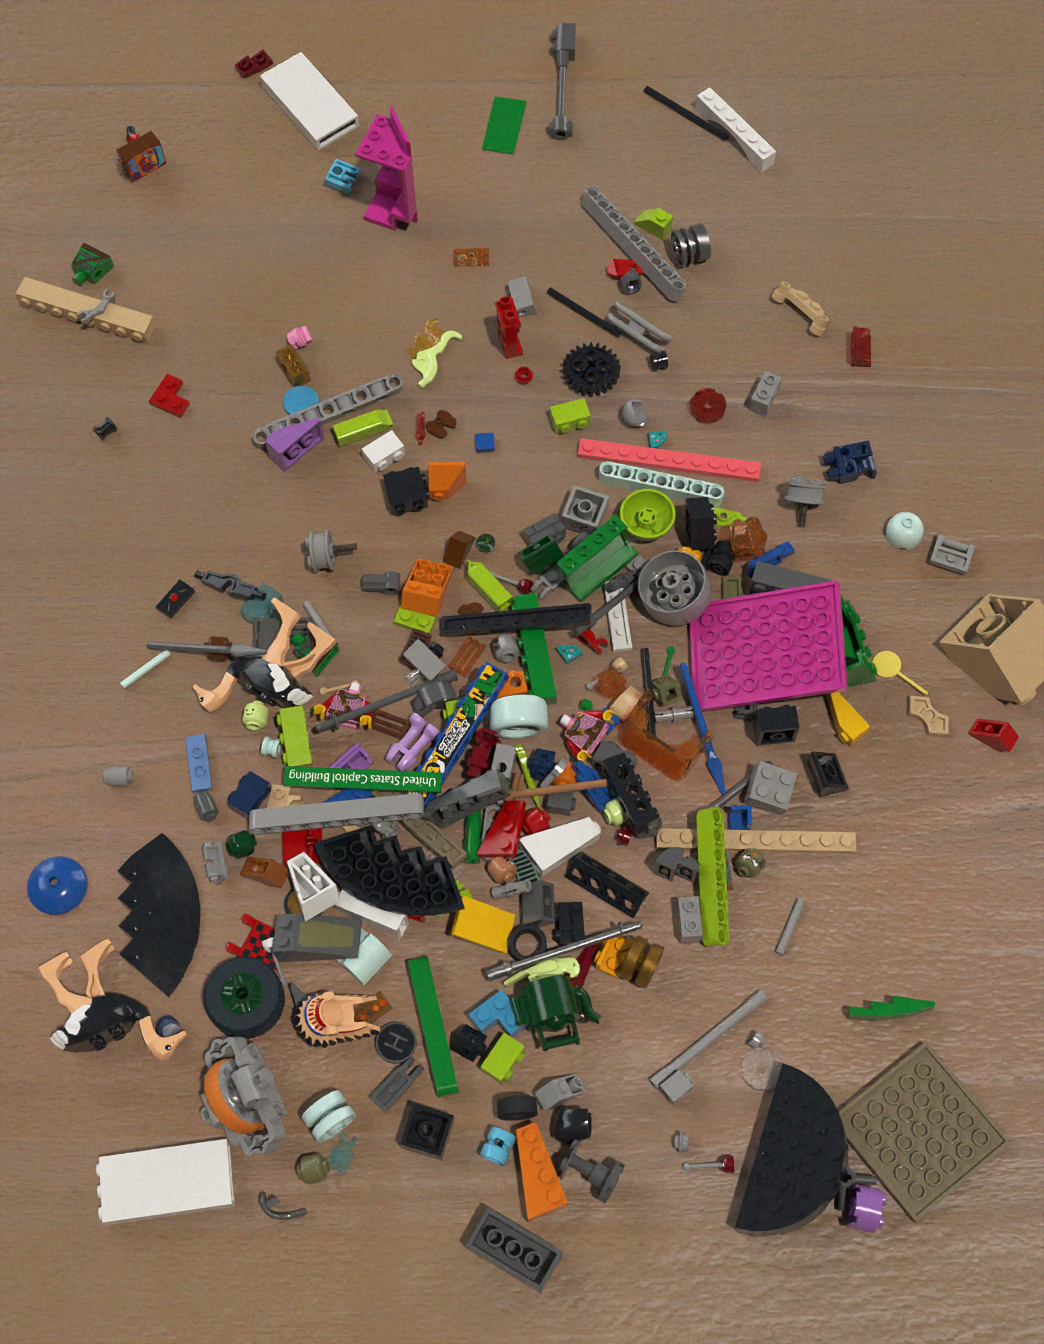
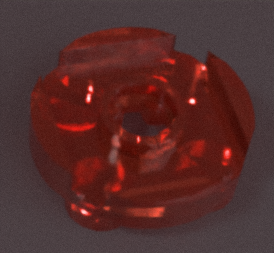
M704 388L697 391L691 399L690 411L697 422L713 423L724 417L727 402L724 395L715 392V389ZM706 403L713 405L711 408L704 407Z

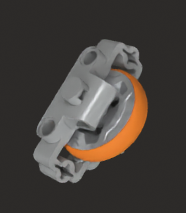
M242 1036L214 1040L211 1044V1049L206 1052L204 1058L209 1070L204 1075L205 1092L201 1095L205 1105L200 1111L203 1121L208 1125L213 1124L214 1128H224L230 1143L234 1147H242L246 1155L275 1152L279 1147L280 1141L286 1136L281 1119L286 1117L287 1111L274 1083L273 1074L268 1069L259 1047L254 1043L248 1044ZM235 1056V1059H223V1060H222V1058ZM265 1124L268 1133L255 1136V1131Z

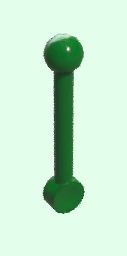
M669 646L667 649L668 657L663 676L668 674L671 657L675 652L673 646Z

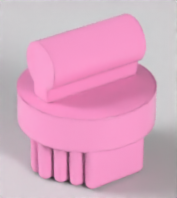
M306 325L301 328L297 327L287 333L289 344H292L295 350L306 346L307 342L312 341Z

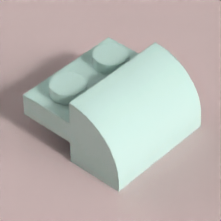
M361 928L358 958L334 960L365 985L392 954L375 936Z

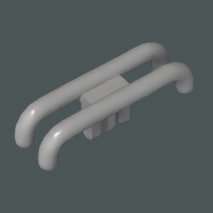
M616 301L614 306L631 318L629 324L627 325L616 318L613 313L607 315V319L656 353H660L665 349L643 335H649L651 332L667 342H671L673 339L671 335L661 331L624 306L621 301Z

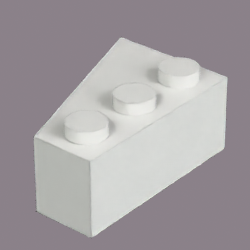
M305 852L287 861L290 877L305 921L340 902L336 884Z

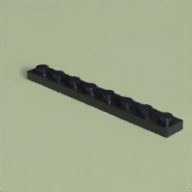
M584 603L442 616L443 637L592 624V605Z

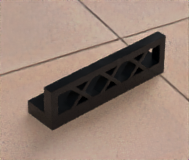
M582 851L574 858L565 876L632 918L636 916L642 903L650 893ZM575 867L583 871L584 877L578 878L572 874ZM596 878L599 880L601 888L593 887L590 879ZM614 889L617 891L619 898L613 899L609 897L607 890ZM630 899L637 903L633 911L626 907L624 900Z

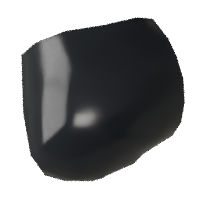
M560 1107L554 1123V1139L563 1144H572L574 1139L578 1141L590 1139L592 1131L591 1113H588V1109Z

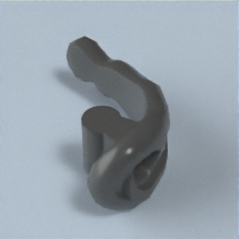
M266 1193L260 1195L261 1208L270 1218L288 1220L307 1214L306 1209L287 1214L274 1213L269 1208L277 1206L279 1203L278 1199L273 1197L266 1201Z

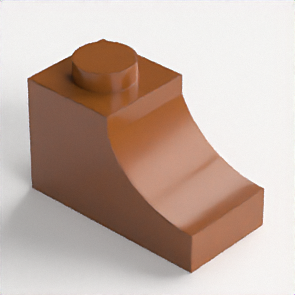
M248 857L240 875L266 884L269 887L282 888L289 869L274 859Z

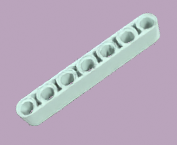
M610 461L603 462L599 469V480L605 485L633 491L654 489L664 493L671 499L685 501L687 498L708 497L710 504L713 503V507H719L723 502L724 489L718 484Z

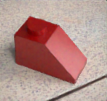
M980 718L976 720L969 732L970 736L992 749L1006 752L1012 750L1019 738L1009 722Z

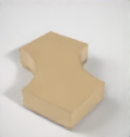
M909 696V716L919 719L925 725L929 736L948 737L949 716L937 712L932 707L929 697Z

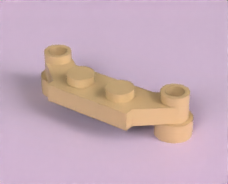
M782 281L779 287L772 293V298L779 303H783L788 298L813 320L809 330L813 334L821 336L825 330V325L829 321V318L824 315L825 311L821 309L818 303L808 298L805 292L793 289L789 283Z

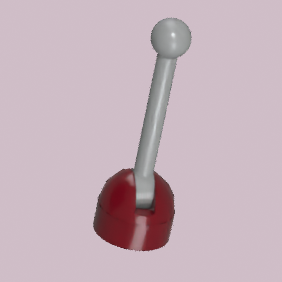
M494 571L490 572L497 579L517 585L521 593L530 594L533 581L522 579L517 582L497 575Z
M733 1155L722 1157L719 1163L690 1164L686 1162L683 1164L685 1171L695 1168L720 1167L725 1173H735Z

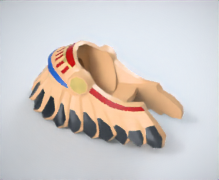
M334 992L314 993L304 997L297 1005L294 1018L300 1038L305 1039L307 1045L326 1048L328 1045L334 1046L336 1043L352 1042L355 1039L360 1040L362 1037L369 1038L371 1035L380 1034V1027L369 1024L366 1021H354L353 1005L377 1000L376 995H335Z

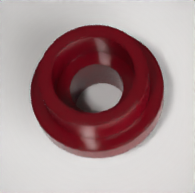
M627 826L619 829L616 840H619L618 845H628L631 839L632 830H629Z

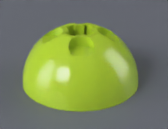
M654 489L634 491L625 498L620 508V518L628 527L626 531L634 538L643 541L657 540L666 535L672 528L676 516L675 507L670 498Z

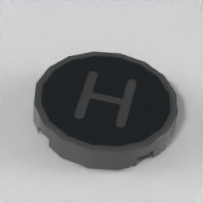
M392 1022L383 1026L375 1041L376 1050L380 1057L387 1063L401 1064L414 1055L417 1047L414 1031L407 1024L401 1022Z

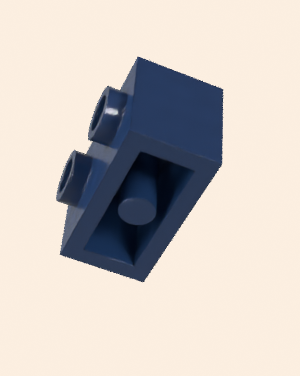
M249 771L247 775L241 778L237 790L229 795L227 803L230 809L249 820V812L258 809L271 791L270 782Z

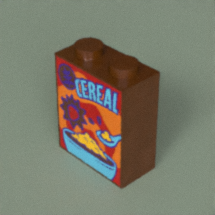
M152 131L116 150L118 158H116L117 162L122 167L120 169L121 174L124 178H128L131 183L166 164L161 143Z

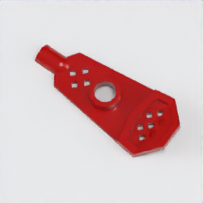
M612 259L606 268L607 275L615 278L623 277L629 270L645 274L633 260Z

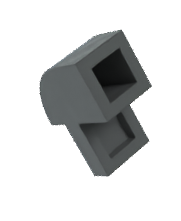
M436 682L420 689V694L410 702L415 713L423 718L435 708L446 709L445 702L458 700V697L450 682Z

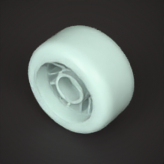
M511 695L496 699L489 707L490 729L497 732L498 737L509 739L540 735L548 728L547 704L543 698L534 695Z

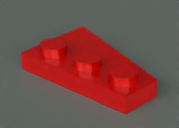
M524 800L505 801L477 852L479 858L516 857L526 809Z

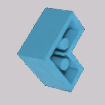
M500 990L469 1013V1020L483 1034L499 1024L506 1034L514 1038L527 1028V1025L516 1026L511 1001L503 990Z

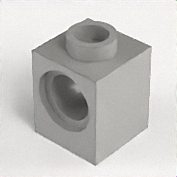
M678 1070L660 1085L659 1090L673 1106L692 1090L693 1085L691 1083L693 1081L686 1072L682 1073Z

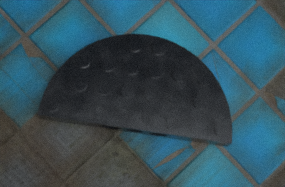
M782 1063L735 1225V1229L739 1233L749 1236L766 1237L768 1235L786 1234L816 1219L837 1195L847 1168L848 1145L846 1130L833 1100L812 1077Z

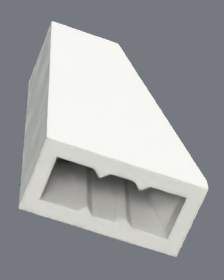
M590 817L522 837L519 839L518 847L527 856L538 874L543 877L599 840L601 828L596 821H592Z
M344 888L341 892L338 891L340 902L334 905L337 911L353 919H361L363 924L397 941L401 940L409 925L407 915L373 907L357 899Z

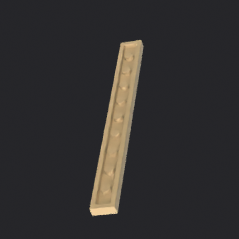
M661 828L656 836V850H666L672 847L684 848V850H698L697 829ZM724 830L725 851H744L745 849L755 848L761 852L856 853V832Z

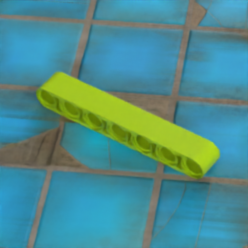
M711 807L699 810L696 817L698 863L700 864L699 886L702 941L706 947L726 945L729 941L724 817L719 807Z

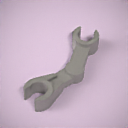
M108 288L103 291L104 298L96 308L80 311L77 314L78 319L85 317L80 320L81 323L85 325L94 316L103 314L108 303L115 300V292L113 291L111 296H107L109 291Z

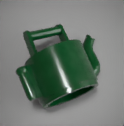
M566 975L550 976L533 981L521 988L519 997L511 998L516 1026L528 1025L531 1032H537L544 1052L552 1048L580 1044L576 1021L581 1018L577 1000H579L585 1015L591 1021L599 1024V1018L602 1017L593 1010L588 992L581 987L573 986L570 978ZM571 1024L573 1036L545 1041L543 1032H557Z

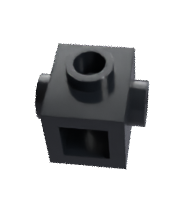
M466 1024L457 1034L452 1051L474 1062L478 1055L482 1056L487 1048V1045H485L487 1035Z

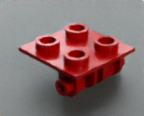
M322 828L282 832L283 866H288V860L303 852L315 864H323L314 843L322 841Z

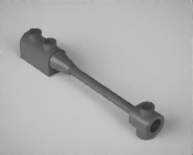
M561 23L552 32V40H556L555 43H552V53H555L559 67L558 116L553 119V122H549V133H552L553 138L557 140L567 139L569 135H572L573 121H569L565 117V88L568 61H575L576 23Z

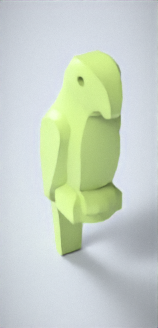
M575 957L552 958L520 971L504 981V985L507 987L525 977H528L531 983L538 979L563 975L564 973L570 974V978H575L580 973V965Z

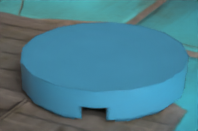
M301 385L288 390L283 399L285 411L289 415L319 403L318 395L314 389Z

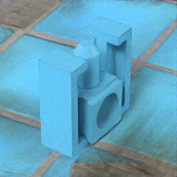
M336 158L325 178V185L349 195L352 190V184L355 183V179H358L360 175V168Z

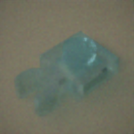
M347 1133L341 1136V1147L335 1145L328 1159L330 1168L343 1174H347L355 1155L350 1152V1149L354 1148L358 1141L354 1137L351 1143H346Z

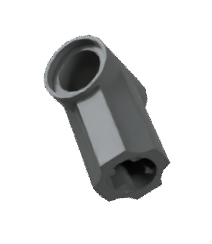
M387 571L384 574H364L363 591H381L387 595H397L400 591L401 575L395 571Z

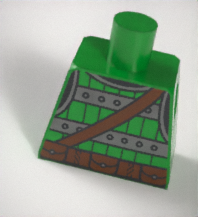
M83 243L71 264L75 274L72 280L79 286L85 280L96 284L114 267L111 256Z
M311 631L305 638L296 633L291 640V643L297 646L295 648L297 659L304 658L316 647V639ZM338 642L318 660L311 671L316 677L322 673L340 651Z

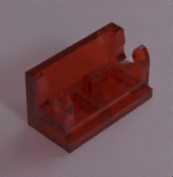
M853 326L851 334V367H871V334H868L871 333V330L868 328Z

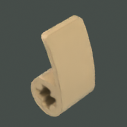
M629 686L616 699L609 710L615 712L617 717L625 722L645 697L634 687Z

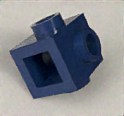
M536 749L534 758H530L528 769L532 770L531 778L544 780L557 764L555 763L556 752Z

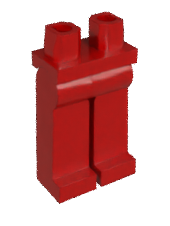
M510 296L501 297L499 301L495 302L497 309V333L505 358L508 359L523 355L522 346L518 338L521 322L513 298H510Z

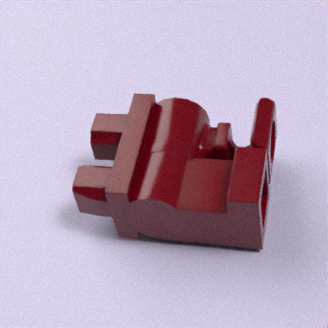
M486 728L477 730L475 734L477 746L472 751V758L469 757L467 761V777H469V780L484 775L490 769V759L493 751L496 750L497 743L501 744L497 732Z

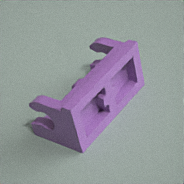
M357 742L329 768L368 769L373 764V761L370 759L371 756Z

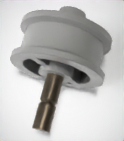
M795 476L787 480L789 489L788 495H785L784 499L801 503L798 526L805 527L808 504H825L826 500L823 499L824 489L828 485L824 484L822 479L806 481V477Z
M330 529L325 530V533L317 534L314 531H310L309 537L305 538L306 547L309 548L310 553L308 565L313 567L314 572H319L320 569L329 568L331 571L335 570V553L357 550V543L335 546Z

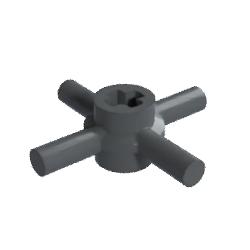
M848 1162L845 1177L848 1180L845 1183L842 1182L839 1189V1211L843 1212L847 1211L848 1191L851 1189L852 1184L876 1185L877 1182L876 1176L856 1175L855 1171L848 1166Z

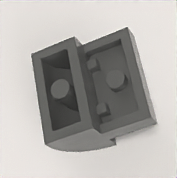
M672 847L660 854L656 861L654 874L673 882L676 875L694 883L700 864L694 858L683 857L684 848Z

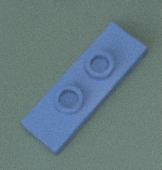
M206 735L186 737L192 792L198 793L212 790Z

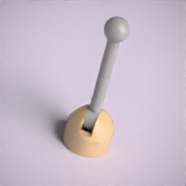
M621 656L617 657L612 662V669L592 683H587L586 688L592 690L594 685L613 672H624L628 669L626 662Z

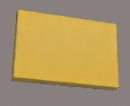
M464 895L461 896L465 909L456 911L451 935L506 954L515 914Z

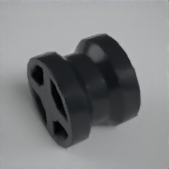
M665 350L658 354L650 353L653 371L658 370V368H668V358Z

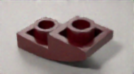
M262 49L251 58L247 55L236 63L235 67L243 77H248L266 69L273 64V61Z

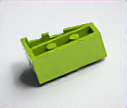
M302 705L279 709L280 714H277L278 726L282 725L283 733H280L281 745H285L286 752L283 753L284 764H288V766L313 764L305 707Z

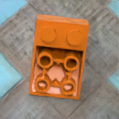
M417 559L402 591L401 608L438 616L443 605L453 566L431 562L426 559Z

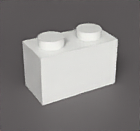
M391 430L363 447L362 455L367 464L376 473L386 469L394 461L401 460L405 455V449L402 442Z

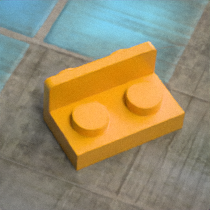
M622 936L603 941L602 944L605 947L602 952L598 951L594 960L597 963L596 970L619 979L623 961L634 941L629 938L624 940Z

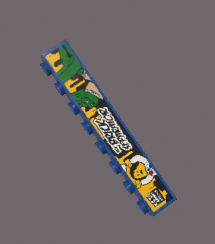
M486 662L485 666L482 665L479 668L477 679L469 684L467 695L464 699H460L456 706L457 711L446 722L447 727L444 732L441 731L438 734L436 745L434 748L429 749L425 756L427 758L426 761L416 770L417 772H441V787L488 713L490 704L496 700L509 679L506 672L489 662ZM406 792L405 794L423 795L424 808H426L427 803L434 800L438 793Z

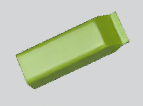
M377 409L332 425L338 445L342 447L383 432L393 425L387 409Z
M467 560L468 581L496 612L505 611L513 604V596L482 563Z

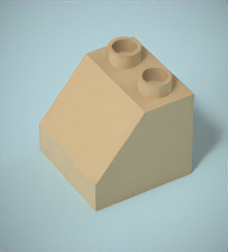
M988 594L939 642L948 658L996 699L1012 701L1017 704L1026 703L1035 697L1037 693L1036 688L1044 681V606L1040 599Z

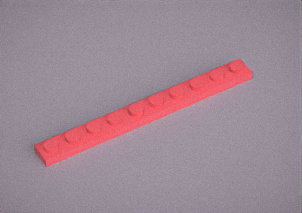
M580 438L578 458L759 482L761 463L582 438Z

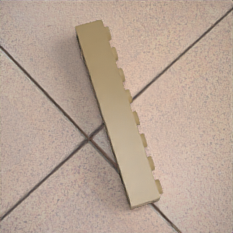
M24 277L15 293L21 305L36 308L41 312L46 311L57 317L62 316L73 322H81L80 320L85 318L78 319L77 314L80 311L92 310L102 301ZM108 303L103 314L94 316L89 323L85 324L89 327L95 326L103 331H111L119 336H127L135 341L148 343L156 327L153 316L112 303Z

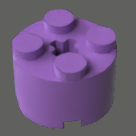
M852 1184L850 1190H853V1194L848 1196L847 1211L845 1212V1220L849 1221L846 1227L874 1233L877 1228H882L884 1223V1215H881L882 1206L886 1203V1193L881 1192L877 1188Z

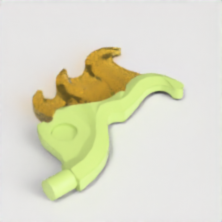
M432 318L425 323V332L422 337H419L418 333H416L415 348H412L410 344L408 346V353L414 358L412 360L414 368L423 375V379L417 383L421 389L427 384L430 385L434 380L438 369L436 356L443 353L449 340L452 338H456L459 341L462 340V335L458 332H446L438 329L434 324L438 321L437 318Z

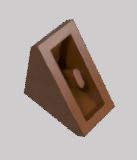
M457 531L449 539L443 562L460 569L476 537L462 531Z

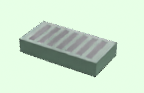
M521 849L517 850L516 857L510 858L517 866L516 877L518 882L528 879L531 883L539 881L540 879L535 867Z

